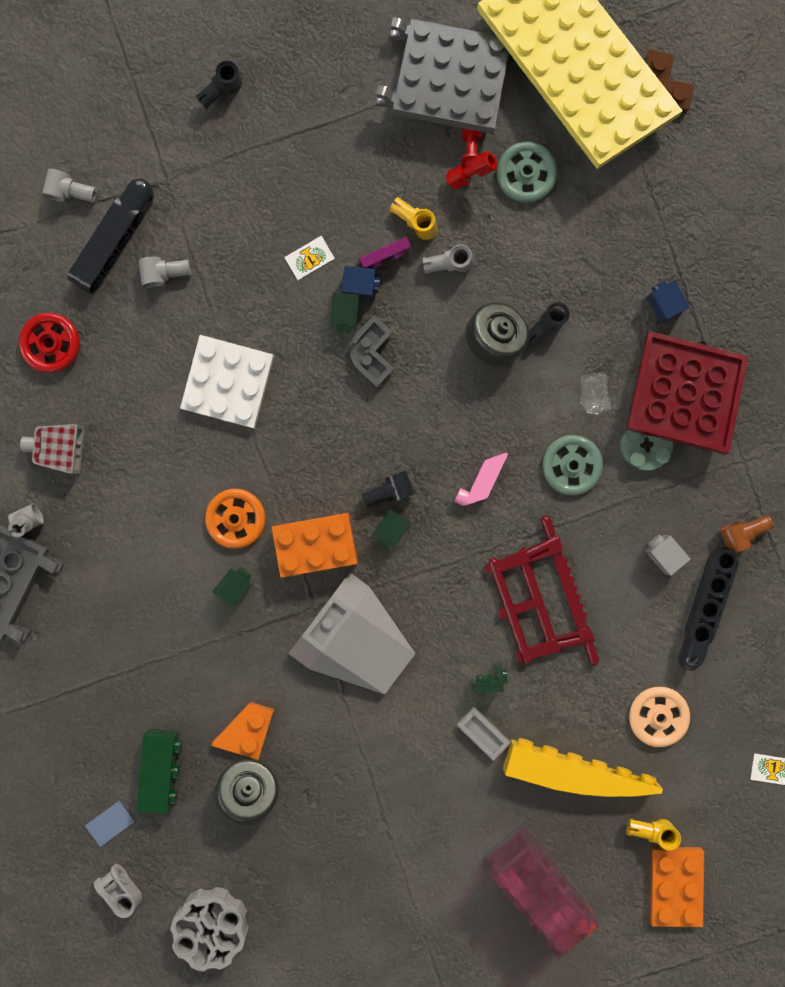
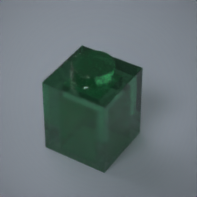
M333 292L330 323L332 327L336 328L337 332L351 333V329L357 330L360 304L358 294Z
M389 509L372 533L376 537L374 542L385 550L388 546L393 549L411 523Z
M234 566L218 583L212 593L229 607L233 608L253 585L254 581L250 579L252 574L241 566L239 568Z

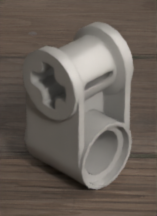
M119 864L113 865L109 873L94 881L97 893L104 898L114 914L120 918L131 916L142 901L140 890L129 878L125 869ZM123 898L129 899L132 906L126 905Z

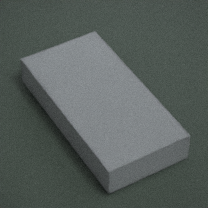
M474 706L456 724L492 761L511 744Z

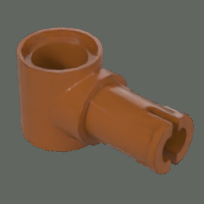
M765 515L750 523L739 521L729 524L719 531L727 549L738 553L751 547V541H754L756 536L774 529L772 519Z

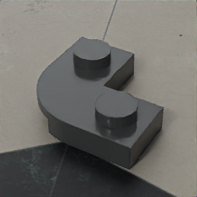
M373 315L354 336L350 355L356 369L378 388L392 373L394 367L376 351L387 341L393 332Z

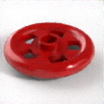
M41 313L32 317L25 323L19 335V350L24 361L31 368L42 373H56L66 369L74 362L79 352L80 339L75 326L69 319L57 313ZM55 324L60 325L64 329L61 335L52 331ZM39 325H42L45 331L41 332L37 337L33 331ZM53 339L54 345L48 348L47 341ZM63 341L69 342L67 353L60 351ZM36 343L40 352L33 355L30 345ZM56 355V362L46 363L45 356Z

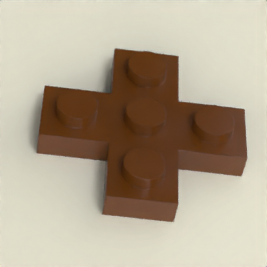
M649 49L645 63L682 109V113H687L690 107L694 84L669 80L674 54Z

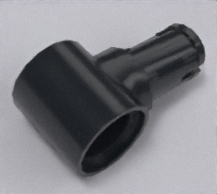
M229 60L220 62L216 67V74L211 78L212 82L195 96L206 110L222 94L225 96L227 93H235L241 88L242 78L234 62ZM227 74H234L231 80H224Z
M553 302L548 305L546 311L539 317L540 320L529 330V339L535 335L530 341L534 346L551 330L554 331L560 325L567 322L570 316L567 305L560 302ZM560 306L564 310V316L559 321L552 320L550 316L552 308Z
M405 470L385 478L382 486L363 493L362 497L368 508L386 500L397 502L414 495L415 492Z

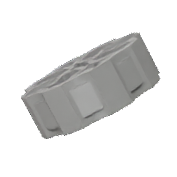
M215 887L212 890L198 889L189 894L187 900L177 910L170 928L174 940L172 948L177 957L186 960L192 969L203 972L210 968L221 970L230 965L237 953L242 951L249 929L246 921L247 910L242 901L235 899L228 890L220 887ZM211 903L214 904L212 910L209 907ZM233 913L238 919H230L227 914ZM183 938H189L193 943L187 944Z

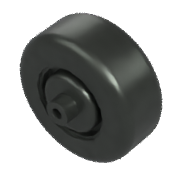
M492 302L481 306L471 317L466 327V341L472 353L481 361L494 366H504L514 362L526 349L529 342V328L523 316L516 309L504 303Z
M242 759L233 762L221 773L217 782L215 797L218 808L228 820L237 824L249 825L261 821L271 812L278 798V782L275 774L266 764L255 759Z

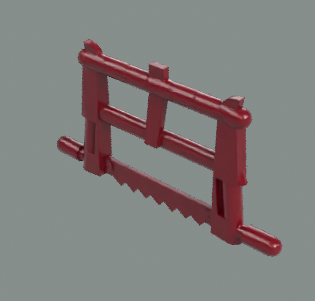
M544 515L541 518V523L545 535L548 537L547 540L528 549L524 546L520 551L500 560L494 557L490 558L489 565L484 566L486 571L493 575L504 607L498 609V613L501 619L508 618L518 647L517 663L522 661L527 665L532 662L533 658L561 653V649L585 644L584 648L590 664L597 665L599 657L594 644H592V642H595V638L585 621L587 613L582 612L584 604L579 603L581 595L576 594L578 586L573 585L575 577L570 576L571 568L567 567L568 559L563 557L561 540L559 535L555 536L551 518ZM552 555L577 627V630L555 637L530 564L532 561ZM520 566L531 599L513 604L502 571ZM535 608L545 641L527 646L517 614Z

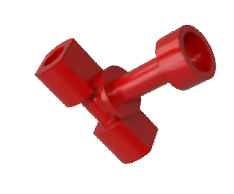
M462 128V140L467 143V154L461 158V165L449 170L446 174L447 184L455 190L469 184L471 176L478 174L482 177L497 168L496 156L489 151H485L480 155L477 154V143L482 140V132Z

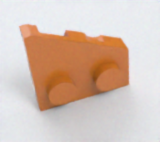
M250 702L222 733L212 742V746L259 760L274 709Z

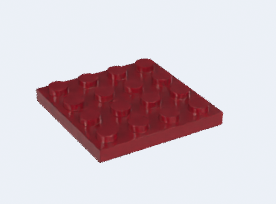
M649 331L645 337L626 430L723 455L729 454L748 356Z

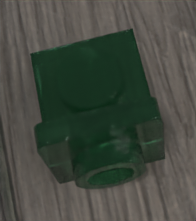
M500 662L494 663L495 678H491V674L476 675V679H470L473 694L504 692L503 684H507V671L502 669Z

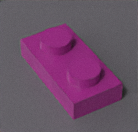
M404 237L358 259L362 268L375 269L382 266V260L389 256L395 260L406 255L405 249L411 246L407 237Z

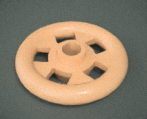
M652 687L641 692L633 701L629 713L630 726L636 737L649 746H671L677 743L688 730L690 724L689 707L685 699L678 692L667 687ZM655 697H665V705H655ZM643 706L650 708L647 712V718L640 716ZM678 707L680 716L673 718L670 709ZM664 714V720L658 722L657 716ZM648 724L656 729L653 735L648 734L644 730ZM672 724L675 730L666 736L663 730Z

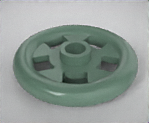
M520 142L512 145L502 154L497 165V180L502 191L508 197L518 202L531 203L544 198L553 189L557 179V165L553 155L544 146L534 142ZM533 153L542 158L539 164L530 159ZM520 154L523 160L514 165L511 159ZM530 168L532 173L530 175L524 174L523 169ZM540 170L547 172L545 182L537 180ZM514 172L517 182L510 184L507 174ZM533 184V192H522V185Z
M578 435L563 436L555 440L547 448L542 462L543 474L548 484L557 492L569 496L581 495L590 491L598 483L603 471L602 456L596 445L589 439ZM579 446L588 452L584 458L580 454L575 453ZM565 447L569 453L560 459L556 453ZM572 460L577 462L575 470H571L569 467V463ZM586 463L593 465L590 476L583 474ZM560 465L561 472L563 473L559 477H556L553 472V467ZM579 477V485H568V478Z

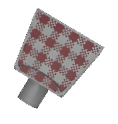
M70 424L36 427L34 437L23 436L21 438L20 449L22 452L33 453L32 462L34 464L66 473L80 474L85 426Z

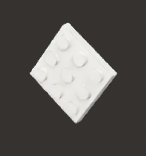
M200 335L180 409L255 429L274 355Z

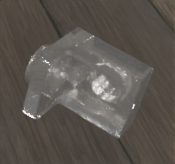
M598 372L579 375L580 404L585 412L600 414L604 410H610L611 403L607 395L606 373Z

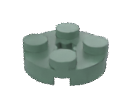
M629 430L625 431L620 440V451L624 460L634 468L643 471L661 467L670 460L673 450L672 441ZM644 438H648V441L653 444L649 452H646L645 448H640V443L644 442Z

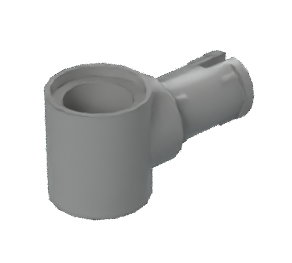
M48 169L42 195L60 202H65L66 198L71 199L73 197L94 203L97 189L96 187L76 183L69 174L63 171Z
M456 245L451 250L445 251V254L424 257L425 274L448 269V272L454 270L467 272L474 265V256L467 246ZM459 254H468V259L465 263L457 264L455 262Z
M145 257L138 260L142 287H159L165 285V281H168L171 277L191 275L189 260L166 262V260H161L160 257Z
M34 503L8 516L10 523L8 530H12L11 535L17 538L44 523L43 515Z

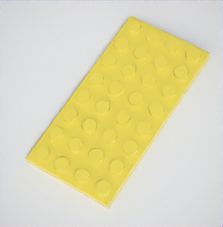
M482 0L478 3L477 11L597 169L680 116L682 109L598 0Z

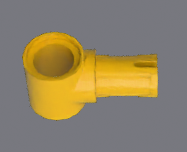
M399 197L394 200L397 204L392 203L390 212L405 220L407 226L415 230L416 235L420 239L430 240L436 235L438 227L434 214L430 210L414 209ZM424 221L431 222L427 228L419 227Z
M628 819L627 824L630 825L626 827V834L628 836L646 838L649 842L659 844L665 850H674L680 845L681 835L670 821L660 819L656 822L646 823ZM671 830V834L668 838H661L662 834L665 831Z

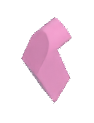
M508 453L484 460L470 492L460 488L454 502L465 506L488 498Z

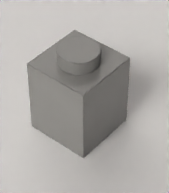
M657 535L648 543L650 547L645 550L662 572L670 576L690 560L689 556L671 535Z

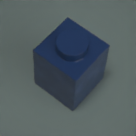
M344 266L341 291L343 297L373 300L374 293L379 292L380 278L376 277L375 269Z
M665 280L651 288L653 292L646 297L660 324L690 307L675 280L668 284Z

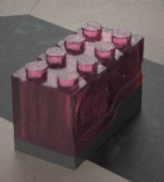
M525 822L485 854L490 866L491 878L508 895L519 912H522L536 933L540 934L546 945L558 959L600 926L588 899Z

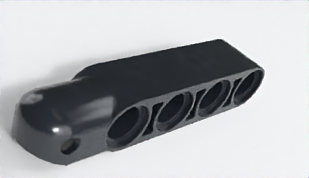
M142 178L134 179L127 185L122 195L112 203L71 267L67 276L68 281L79 286L88 294H93L99 288L152 204L154 190L146 180Z
M715 549L708 557L685 626V638L679 653V663L684 669L694 671L704 662L709 645L715 638L739 566V558L731 550ZM723 554H726L728 562L724 567H721L719 559ZM714 579H718L720 582V586L716 591H713L711 588V583ZM710 603L712 610L708 615H704L703 607ZM702 627L704 634L700 639H696L695 631Z

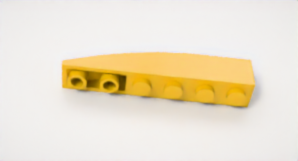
M519 738L518 741L511 739L503 765V771L506 776L554 790L582 795L606 797L662 794L663 788L653 776L641 774V777L631 774L632 771L619 766L616 769L607 767L606 763L595 759L592 762L584 761L582 756L568 752L567 755L560 754L556 748L547 745L539 748L533 746V742Z

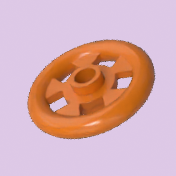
M228 489L222 491L210 501L206 509V529L211 538L225 548H245L253 544L263 532L265 526L264 508L258 498L246 490ZM234 500H244V508L233 506ZM221 504L228 508L224 511L222 517L216 513ZM248 512L255 513L254 524L247 523ZM233 514L239 517V521L236 524H233L230 520ZM221 523L229 530L225 535H222L217 529V526ZM244 528L247 536L237 539L235 532Z

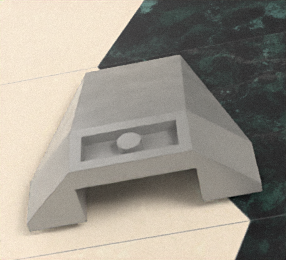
M349 572L288 654L310 670L386 694L413 658L415 652L372 589Z

